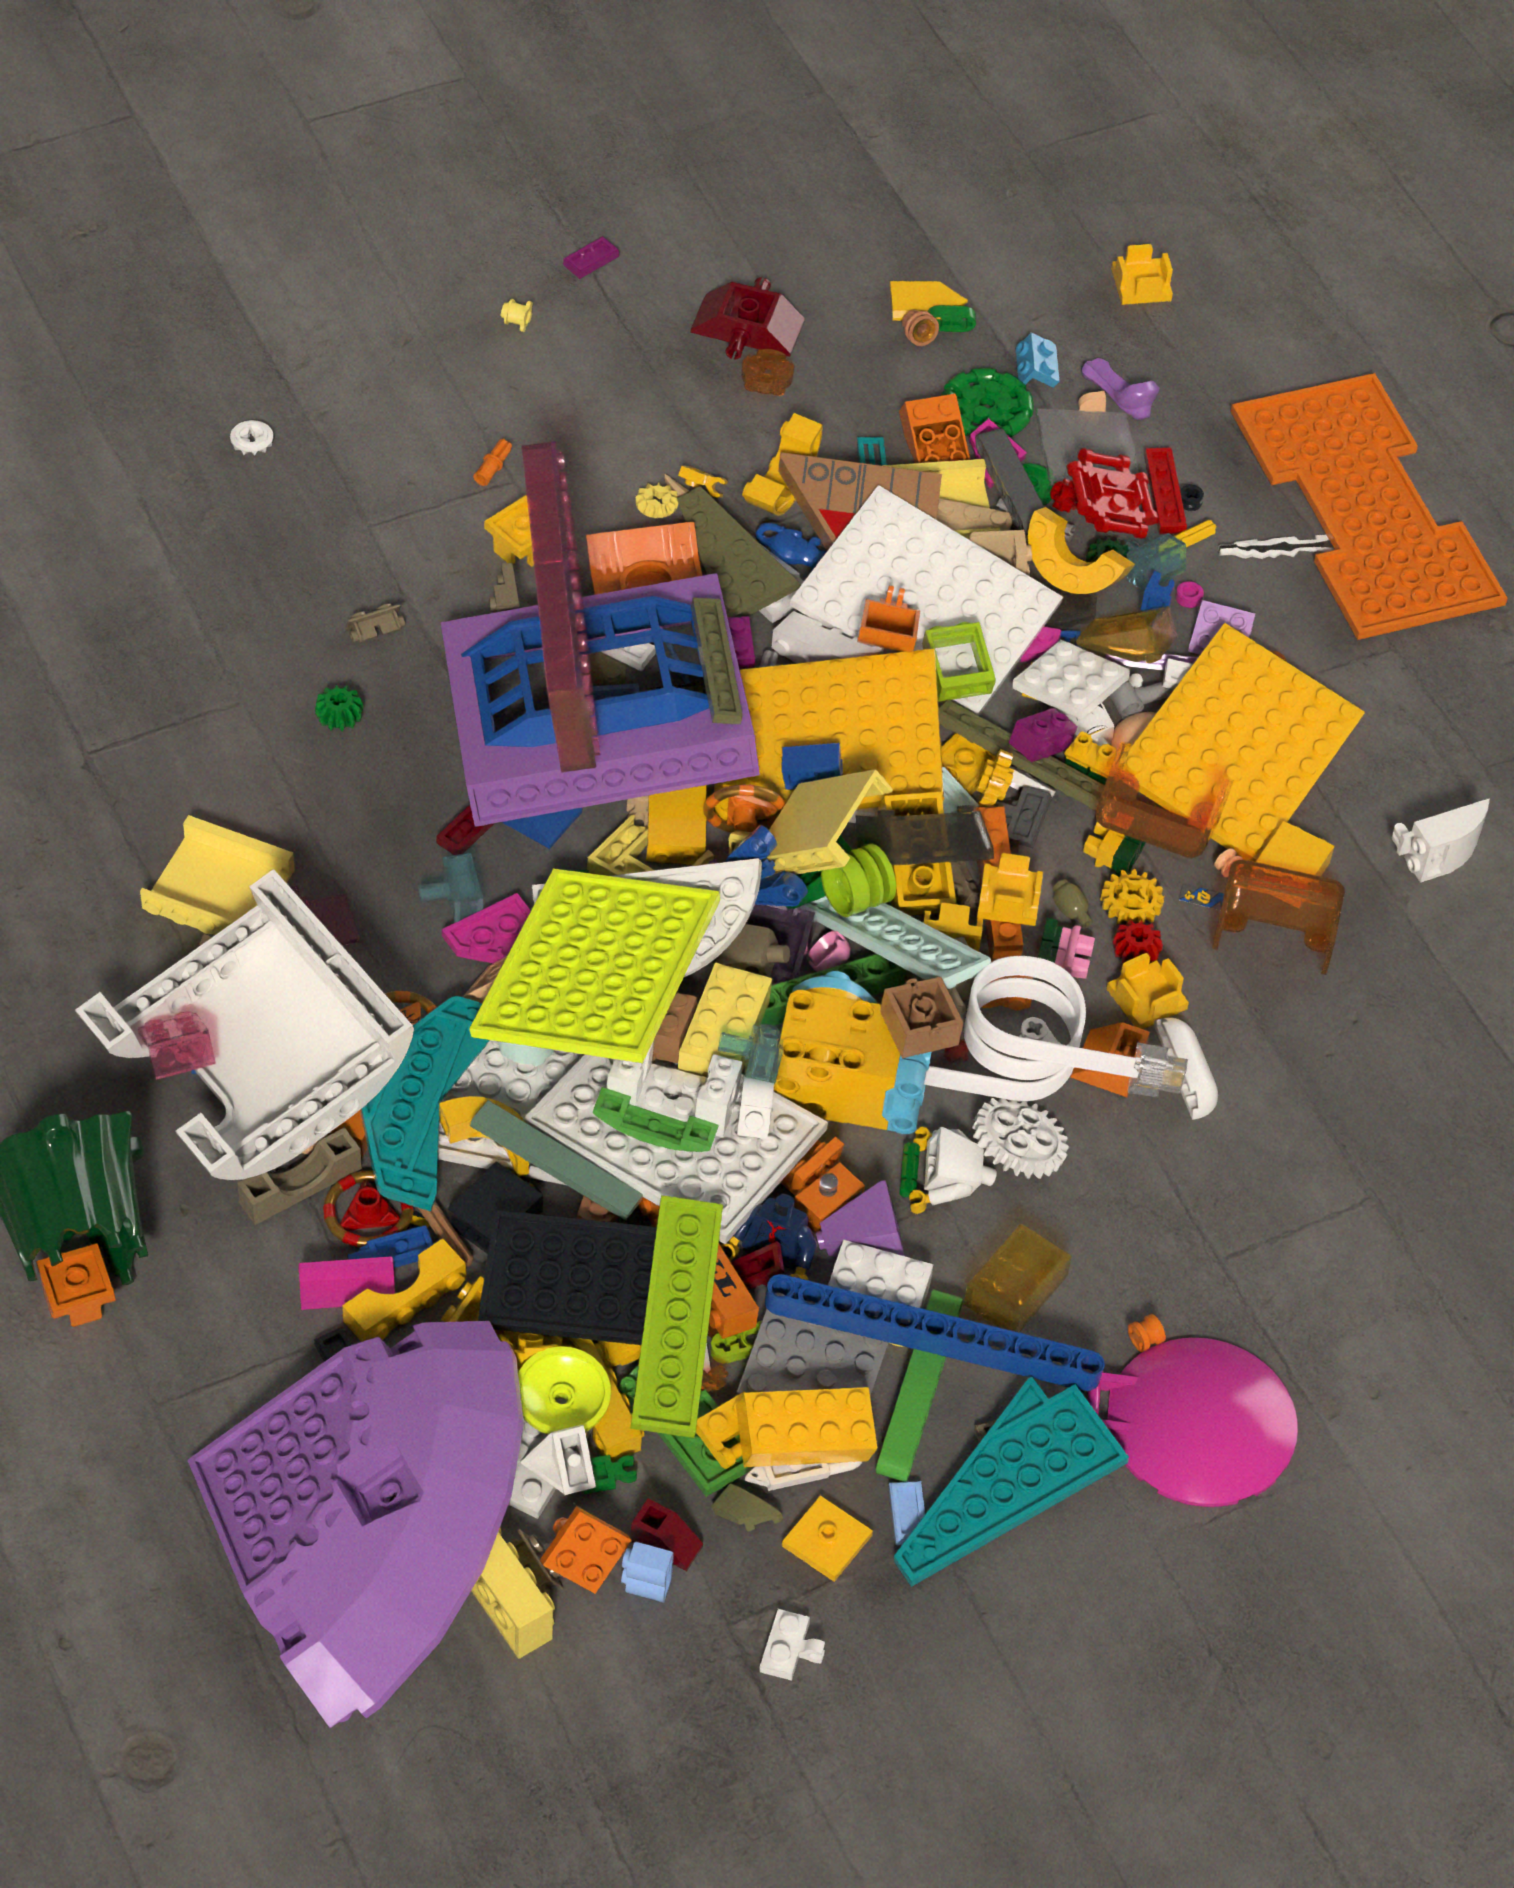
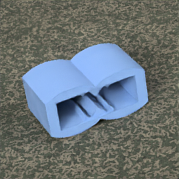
M634 1542L632 1549H626L622 1561L624 1570L621 1583L626 1584V1592L664 1603L672 1579L674 1552Z

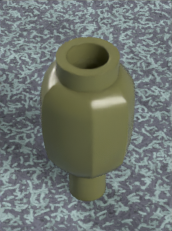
M1066 879L1057 882L1052 888L1054 891L1053 900L1057 907L1066 917L1078 920L1083 928L1090 926L1093 921L1087 914L1089 905L1083 892L1077 885L1069 883Z

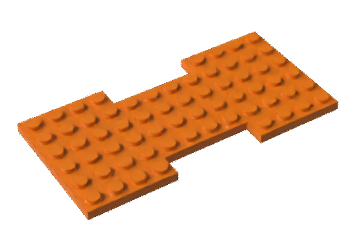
M1375 373L1232 404L1230 412L1270 484L1276 485L1296 480L1335 550L1316 554L1314 563L1357 640L1506 605L1508 599L1463 521L1437 526L1398 459L1401 456L1415 454L1418 445Z

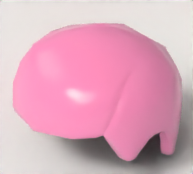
M832 930L821 937L810 949L808 954L812 962L809 961V964L816 972L845 964L850 958L851 946L843 935L839 934L838 931Z

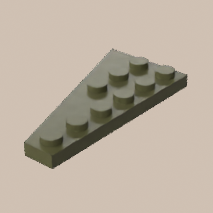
M701 486L677 498L686 522H695L697 548L707 574L717 573L727 618L748 617L799 589L801 586L799 581Z

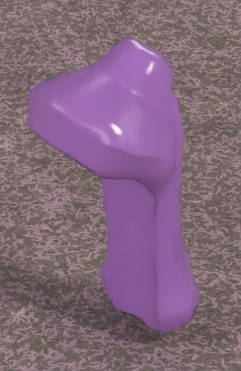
M1096 358L1084 363L1082 367L1083 377L1101 387L1123 411L1132 415L1136 420L1150 417L1152 403L1159 392V387L1154 381L1130 385L1112 370L1109 362Z

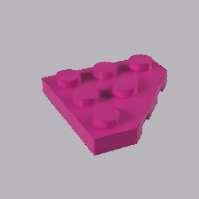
M516 893L443 928L442 937L457 957L493 964L508 956L531 910L519 894Z

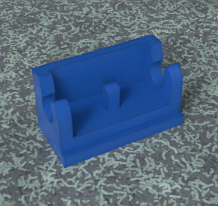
M1154 571L1144 591L1137 628L1164 636L1172 599L1170 595L1175 583L1171 579L1168 586H1160L1158 583H1160L1161 573Z
M840 743L783 747L782 775L786 790L796 789L799 783L842 776L843 760L840 759Z

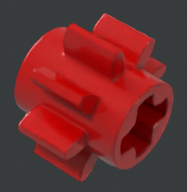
M1064 478L1063 481L1055 483L1050 492L1051 498L1055 500L1052 506L1061 512L1064 510L1070 513L1071 510H1076L1078 500L1073 481Z

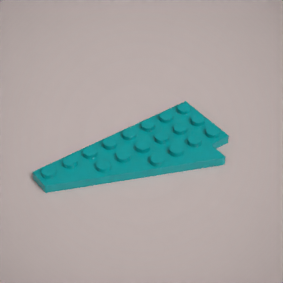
M1030 1377L894 1555V1563L912 1587L1128 1463L1129 1456L1076 1384L1048 1399L1034 1378Z

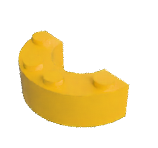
M796 413L792 415L789 422L785 421L780 430L781 442L777 455L770 461L768 472L764 476L756 474L752 482H747L743 489L742 497L745 498L748 504L777 516L783 515L790 509L796 500L778 472L780 454L782 452L817 457L823 425Z
M1047 507L1034 511L1028 529V545H1031L1032 560L1036 568L1053 586L1074 594L1094 593L1116 584L1127 576L1134 567L1135 563L1114 550L1103 553L1096 562H1086L1078 559L1070 552L1065 542V529L1068 521Z

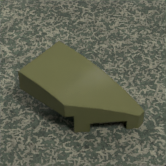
M731 1483L712 1505L715 1515L739 1525L745 1524L747 1532L755 1530L757 1524L773 1520L774 1524L783 1520L781 1512L754 1494Z

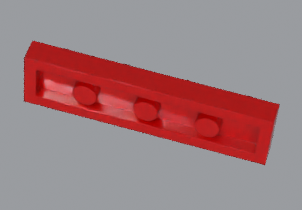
M1145 448L1144 457L1154 510L1159 518L1157 523L1159 534H1179L1187 529V523L1172 448Z

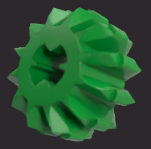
M336 684L334 689L331 690L325 687L323 694H318L315 714L319 718L321 726L328 725L330 731L339 728L343 732L345 727L353 729L355 722L361 721L363 701L359 698L357 690L350 691L348 685L344 688H339Z

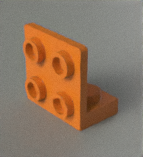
M836 1136L827 1144L817 1140L780 1183L796 1195L799 1189H802L805 1185L809 1186L816 1181L823 1170L831 1169L839 1162L844 1143Z

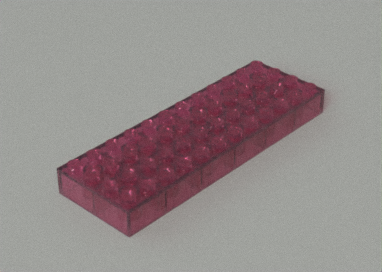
M556 441L523 445L522 455L546 686L561 773L596 768L595 756L601 755L599 738H593L594 735L598 734L596 716L591 717V715L596 713L594 695L588 696L593 692L591 674L586 675V673L591 671L589 653H583L588 651L589 648L587 634H581V631L586 630L584 613H579V610H584L582 592L576 591L581 590L582 586L580 573L574 572V570L580 569L578 554L573 551L577 550L575 533L572 532L575 531L573 514L570 512L572 510L570 494L564 491L568 490L567 475L565 472H560V470L565 469L563 452L557 453Z

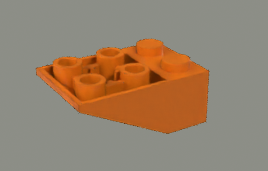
M956 394L906 401L899 410L904 437L915 463L970 460Z

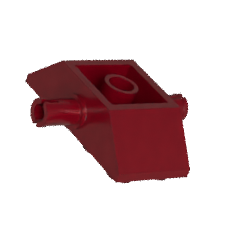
M759 277L755 280L753 287L730 282L707 293L691 327V333L729 342L725 353L732 359L734 352L737 351L734 360L741 358L745 346L790 357L804 325L805 318L781 293L768 291L771 287L769 280L764 278L762 285H760L762 277Z

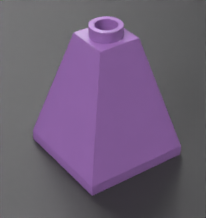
M886 1180L878 1182L820 1223L821 1231L816 1232L820 1250L826 1249L828 1256L838 1257L843 1239L905 1256Z

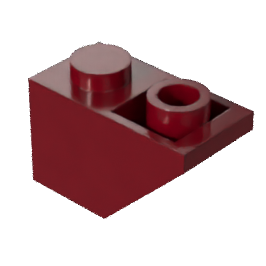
M649 1498L631 1523L632 1543L639 1542L674 1552L673 1565L686 1572L703 1548L702 1541L676 1512Z

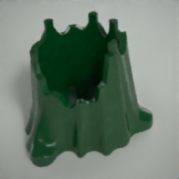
M125 1111L113 1115L97 1114L81 1121L72 1120L65 1114H56L41 1120L34 1129L11 1135L0 1143V1218L14 1244L28 1281L37 1280L33 1260L39 1251L43 1250L48 1254L51 1266H55L63 1262L60 1251L62 1240L69 1241L74 1235L85 1234L92 1245L97 1243L98 1247H102L115 1276L120 1277L122 1285H129L134 1282L131 1272L134 1253L136 1251L139 1258L148 1256V1251L140 1220L133 1163L144 1156V1148L139 1137H131V1112Z

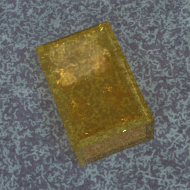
M1021 1223L968 1283L964 1305L998 1328L1020 1333L1066 1279L1072 1256Z

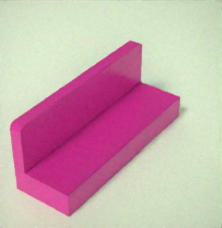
M393 1257L298 1264L301 1310L342 1307L343 1304L367 1288L380 1294H395Z

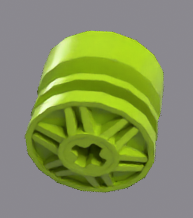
M873 843L853 849L849 854L846 853L850 859L845 867L821 870L822 885L826 897L834 910L843 917H850L866 911L868 907H876L882 903L890 902L895 897L896 879L892 865L881 848Z

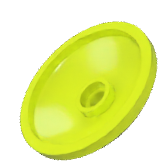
M563 1346L547 1348L531 1356L518 1372L523 1418L542 1433L549 1435L551 1432L582 1424L586 1432L596 1426L607 1412L611 1398L609 1377L599 1361L582 1350ZM558 1398H563L567 1402L565 1404H559L556 1402V1400Z

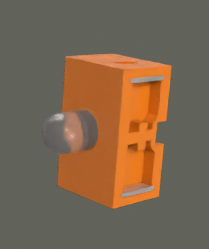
M839 1162L833 1168L823 1170L809 1186L805 1185L797 1191L794 1208L807 1214L808 1227L816 1233L821 1231L820 1223L864 1193L865 1185Z

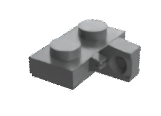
M1024 786L1019 800L1013 801L1012 805L996 801L994 807L1005 808L1009 842L1030 848L1034 847L1052 800L1051 794Z

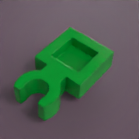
M610 1455L590 1458L596 1487L584 1490L583 1492L584 1494L616 1489V1480L624 1483L635 1482L637 1480V1471L627 1472L624 1470L625 1467L634 1465L633 1456H623L614 1463H611Z

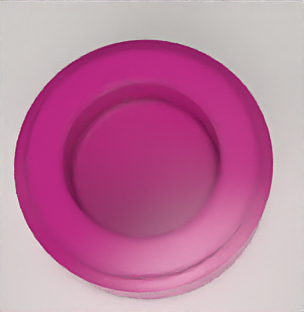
M1187 581L1179 584L1175 598L1181 606L1195 608L1202 603L1204 591L1199 584Z

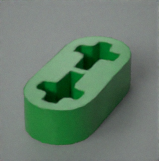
M938 305L928 310V313L937 319L939 331L969 332L976 326V313L970 307Z

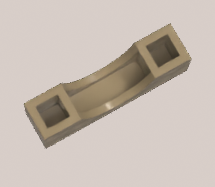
M344 1127L319 1140L312 1153L296 1167L277 1174L266 1172L238 1182L239 1204L254 1225H257L335 1184L345 1176L361 1170V1149Z

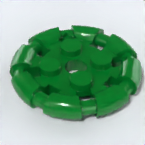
M975 368L971 369L970 373L965 374L961 372L945 384V391L941 392L940 395L956 394L966 437L978 428V426L973 425L974 422L982 425L987 419H990L999 428L1004 429L1005 433L1012 437L1026 428L1030 422L1029 418L1032 417L1034 412L1033 397L1029 391H1026V385L1012 374L1006 372L1004 375L998 373L997 369ZM987 404V405L992 406V408H987V407L981 406V405Z

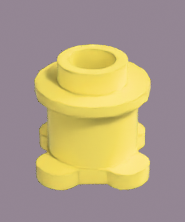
M510 299L508 303L505 302L501 310V317L504 318V323L507 325L509 323L520 325V331L525 332L532 318L533 302L527 301L526 305L516 303L514 299Z

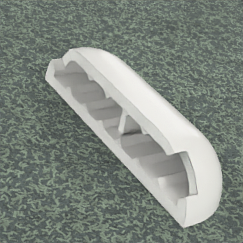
M1176 1018L1155 1020L1154 1027L1169 1064H1173L1174 1068L1184 1069L1179 1089L1192 1120L1208 1115L1217 1104L1218 1090L1194 1031L1188 1024Z

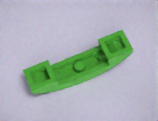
M604 1087L601 1088L593 1114L616 1130L637 1140L668 1149L690 1152L711 1150L719 1127L718 1124L694 1116H689L688 1122H683L631 1105V1096Z

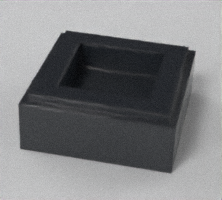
M343 1327L314 1339V1345L324 1362L344 1347L353 1345Z

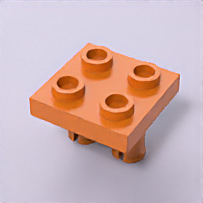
M576 1506L568 1519L561 1517L554 1522L553 1531L556 1537L540 1561L543 1566L596 1594L632 1539L628 1534Z

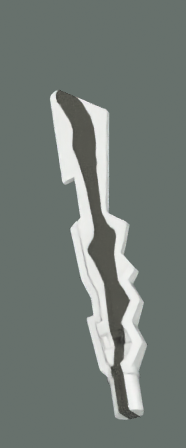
M1315 535L1316 539L1298 540L1293 536L1272 538L1265 541H1257V539L1237 541L1234 544L1219 545L1218 554L1219 556L1235 555L1244 559L1250 557L1263 559L1269 556L1276 558L1281 554L1294 557L1299 551L1329 552L1335 549L1327 535Z

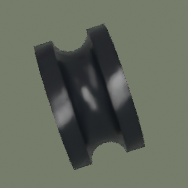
M1192 484L1181 488L1183 508L1187 511L1198 510L1202 506L1203 490Z

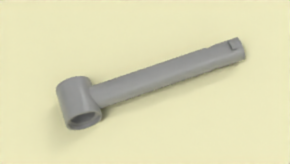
M1125 682L1109 697L1121 717L1125 719L1133 714L1141 713L1144 704L1168 698L1174 690L1162 687L1163 682L1134 690L1131 683Z

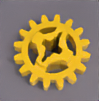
M1000 749L993 761H986L976 791L981 792L978 801L979 807H993L997 799L1004 800L1014 776V769L1009 768L1012 763V753Z
M1133 869L1129 875H1127L1125 870H1121L1120 877L1112 874L1110 881L1104 882L1100 898L1103 901L1102 909L1109 910V918L1118 917L1117 924L1129 921V919L1133 922H1139L1141 918L1143 923H1145V919L1152 923L1154 922L1155 915L1159 916L1161 914L1165 897L1162 895L1163 888L1162 886H1156V878L1148 880L1146 872L1139 876L1136 869Z

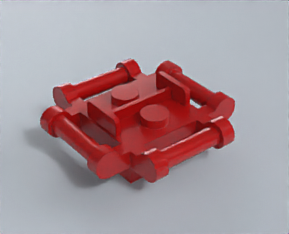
M1082 448L1078 453V461L1070 462L1066 466L1068 475L1072 477L1076 492L1078 514L1085 516L1086 523L1094 524L1097 532L1107 533L1108 531L1132 534L1135 538L1144 539L1148 533V526L1158 523L1159 519L1157 512L1153 509L1150 498L1147 474L1144 472L1131 474L1129 471L1131 462L1128 456L1093 453L1091 449ZM1093 464L1115 467L1116 471L1093 467ZM1140 504H1141V506H1142L1143 512H1140V509H1139V505H1140Z

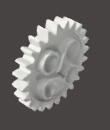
M992 1098L989 1104L984 1103L982 1108L979 1109L972 1126L976 1130L973 1138L979 1139L977 1147L986 1148L984 1156H993L994 1165L1000 1162L1004 1164V1171L1012 1168L1015 1176H1018L1020 1171L1024 1172L1028 1179L1032 1173L1040 1179L1043 1173L1050 1176L1053 1171L1057 1172L1065 1160L1066 1152L1069 1148L1065 1144L1068 1137L1061 1135L1064 1128L1054 1126L1057 1119H1048L1046 1117L1048 1111L1039 1112L1036 1103L1030 1107L1027 1105V1101L1018 1103L1014 1100H1009L1008 1102L1006 1099L1000 1098L997 1101Z

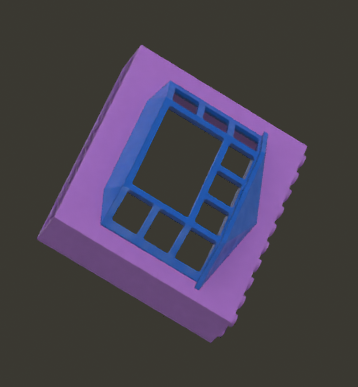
M717 573L441 622L464 774L475 827L760 775L754 730ZM693 597L721 600L743 714L741 725L712 723L707 694L672 686L669 671L704 677L702 665L666 657L663 642L697 648L700 659L691 611ZM692 624L694 636L664 630V628ZM654 642L663 683L662 689L539 711L534 709L527 665ZM512 656L491 671L485 672L484 660ZM518 668L521 683L493 702H490L488 685ZM524 697L526 713L495 732L493 715Z

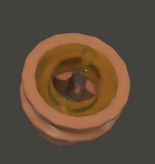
M911 310L903 317L902 326L905 329V335L916 346L928 345L936 338L939 331V323L930 313Z

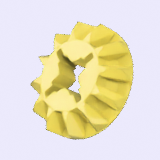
M659 482L656 486L648 483L646 488H639L638 495L636 496V506L642 514L648 517H667L678 508L677 491L671 490L670 485L662 487ZM653 496H656L658 499L662 498V504L660 501L658 502L656 499H653Z

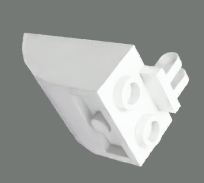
M1489 799L1416 821L1410 832L1402 823L1395 825L1392 840L1397 846V853L1399 856L1405 854L1404 858L1407 861L1409 870L1416 875L1420 883L1453 872L1471 857L1488 811Z

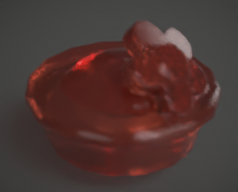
M960 1039L958 1046L945 1048L946 1054L943 1055V1059L948 1060L951 1064L961 1057L964 1062L969 1059L967 1053L970 1051L967 1048L965 1039Z

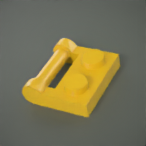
M745 1391L697 1419L696 1433L724 1469L734 1465L736 1459L742 1456L741 1442L731 1448H726L723 1444L739 1435L736 1405Z

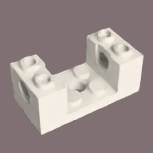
M654 1040L643 1063L614 1059L608 1074L607 1089L631 1096V1105L683 1122H688L689 1116H694L718 1124L716 1136L724 1137L739 1094L742 1061L713 1054L708 1067V1075L704 1077L653 1064ZM677 1094L679 1098L672 1100L667 1098L666 1095Z

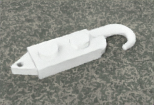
M862 1462L754 1467L746 1475L745 1481L766 1486L768 1491L825 1479L829 1475L852 1471L858 1468Z

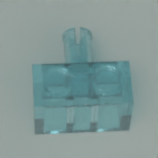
M1169 533L1144 545L1138 544L1135 540H1131V543L1128 541L1125 544L1128 545L1129 549L1127 559L1135 563L1127 575V581L1145 591L1154 571L1161 573L1160 583L1158 584L1186 571V544Z
M471 853L443 857V881L418 885L421 903L445 898L449 901L454 923L483 910V895Z
M761 1024L760 1027L753 1025L751 1035L748 1038L722 1032L718 1051L744 1056L745 1077L775 1083L783 1053V1039H780L781 1031H778V1028L773 1025Z

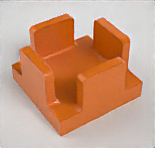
M97 1243L62 1253L63 1262L55 1266H51L49 1257L36 1261L43 1293L52 1318L55 1319L69 1315L71 1326L75 1327L101 1319V1305L116 1301L115 1293Z

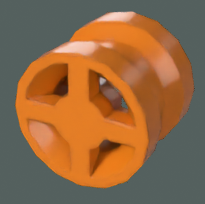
M1154 1314L1145 1316L1141 1322L1134 1321L1128 1325L1129 1337L1135 1348L1140 1352L1147 1351L1152 1344L1159 1345L1166 1340L1164 1328Z

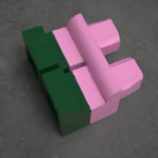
M1047 918L1038 958L1061 966L1072 977L1086 979L1090 960L1075 957V953L1091 957L1095 938L1080 934L1081 926L1077 925L1072 927V929L1057 926L1058 920Z

